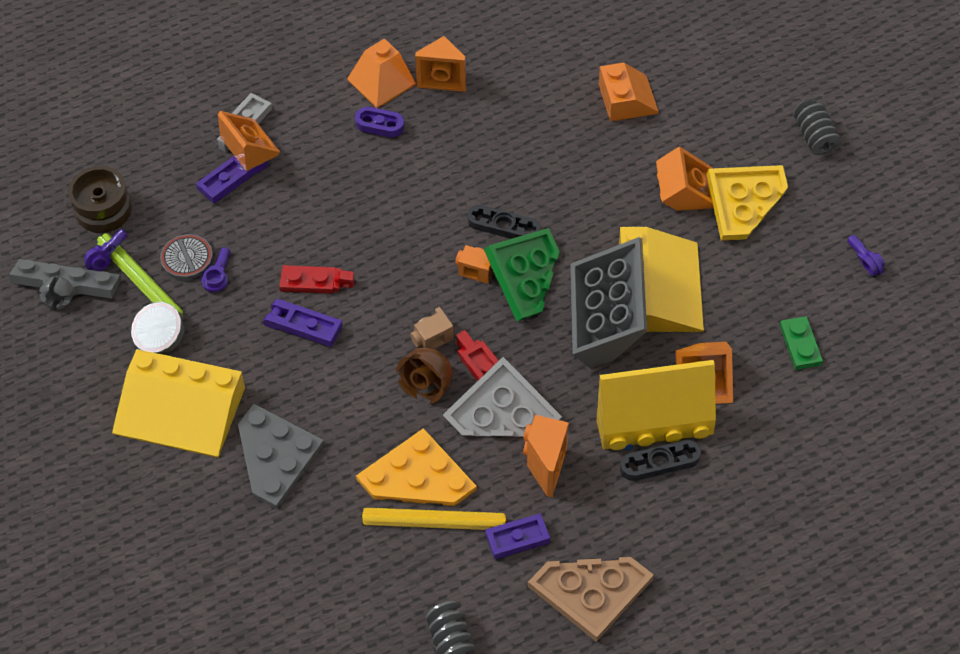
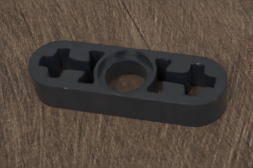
M482 205L471 207L467 213L468 224L471 228L510 239L540 231V223L533 218ZM479 215H483V218H480L479 221L475 220ZM507 221L511 226L502 229L497 226V223ZM516 223L519 224L517 231H515ZM528 227L533 228L529 233H525Z
M684 440L629 453L621 460L620 472L625 479L637 481L691 468L698 464L701 450L694 441ZM687 449L689 453H692V458L688 459L686 455H682L683 450ZM656 456H663L668 460V464L660 467L655 465L652 459ZM674 457H677L676 463L673 462ZM645 458H647V465L649 469H646V464H644ZM630 462L638 466L637 471L633 472L632 468H628Z

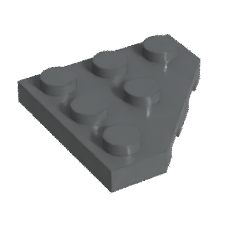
M253 404L238 423L253 497L278 509L324 445V440Z

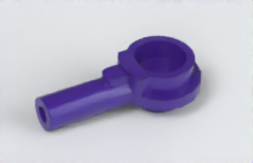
M120 229L102 246L96 245L94 248L89 249L84 257L85 267L88 270L94 271L104 270L110 264V254L129 235L123 229Z
M856 235L850 236L847 242L858 253L857 257L864 268L869 271V274L873 277L876 274L881 275L884 273L883 267L885 262L880 254L867 251L865 245Z
M226 247L221 248L215 265L210 266L204 272L201 283L206 291L219 292L228 285V277L224 270L231 253L230 249Z

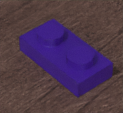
M541 513L485 529V535L494 560L550 543V536Z

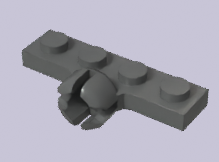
M23 259L18 260L9 274L10 283L40 287V299L44 305L51 309L54 308L57 300H61L56 306L57 309L67 307L76 294L112 299L121 282L119 274Z

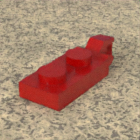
M283 265L279 288L282 292L333 294V292H338L340 287H354L355 276L352 271H344L335 267Z
M465 330L456 334L455 343L460 348L457 351L460 360L476 381H478L498 362V359L484 341H473Z

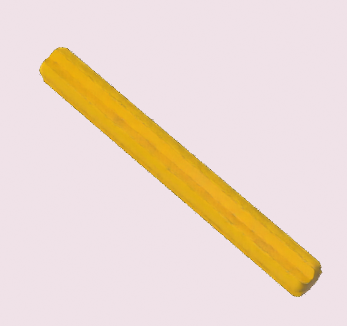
M364 508L362 520L364 525L485 530L505 524L506 515L504 513Z

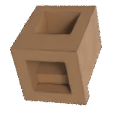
M438 307L435 309L434 315L424 317L414 324V331L410 333V337L417 348L421 346L422 348L430 347L436 349L454 340V329L442 309Z

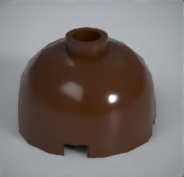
M430 347L416 348L405 355L396 367V373L399 371L401 377L398 382L404 392L416 399L417 394L431 400L429 404L440 400L452 383L453 370L450 362L441 352ZM431 384L435 386L431 393H419L417 388L425 390Z

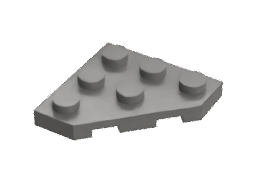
M504 357L443 414V417L462 436L524 437L527 424L532 425L535 414L556 420L562 418Z

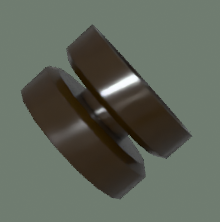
M94 166L81 171L69 184L68 195L78 223L85 230L94 233H107L121 227L130 217L132 210L131 200L123 176L117 170L106 166Z

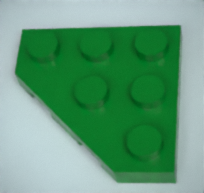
M549 228L486 247L484 252L516 321H522L543 312L545 305L543 300L546 291L549 290L554 273L552 272L553 265L558 259L560 252Z

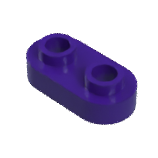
M363 107L355 114L356 127L362 132L385 137H397L404 131V119L397 112L374 107Z

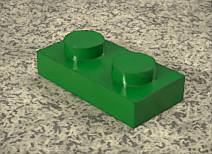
M807 316L781 320L780 328L795 370L821 366L823 360Z

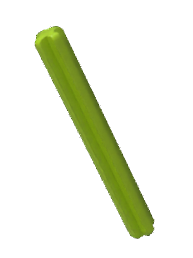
M105 233L98 237L97 244L102 246L112 237ZM120 245L110 254L112 261L153 303L164 302L170 304L183 314L182 309Z

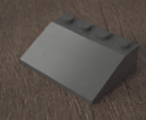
M640 237L570 264L573 355L589 368L614 361L647 332L643 242Z

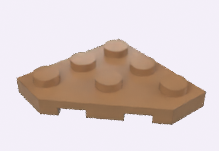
M619 557V560L611 561L584 559L577 560L576 563L548 561L528 581V587L597 642L652 582L654 574L632 557Z

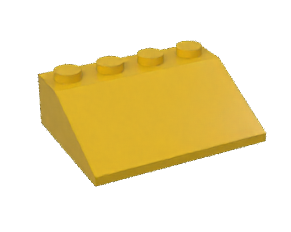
M620 227L619 245L638 237L643 242L647 332H704L697 242L649 227Z
M136 349L126 373L112 434L219 458L245 390L242 372Z
M714 360L600 375L597 425L603 450H621L629 444H632V446H649L654 442L667 441L673 443L690 437L702 439L714 433L716 422Z

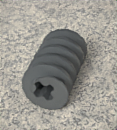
M807 99L794 109V118L797 120V124L813 154H823L832 150L840 143V136L837 134L832 120L829 119L830 116L826 112L824 104L817 103L813 99Z
M446 601L438 604L426 615V621L430 625V634L433 635V644L436 646V654H470L475 650L474 644L467 643L472 638L471 634L464 632L468 629V624L466 622H459L465 617V614L462 611H456L461 607V603L458 601Z

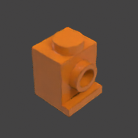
M465 245L464 250H459L455 265L458 266L459 275L489 284L494 271L484 249Z

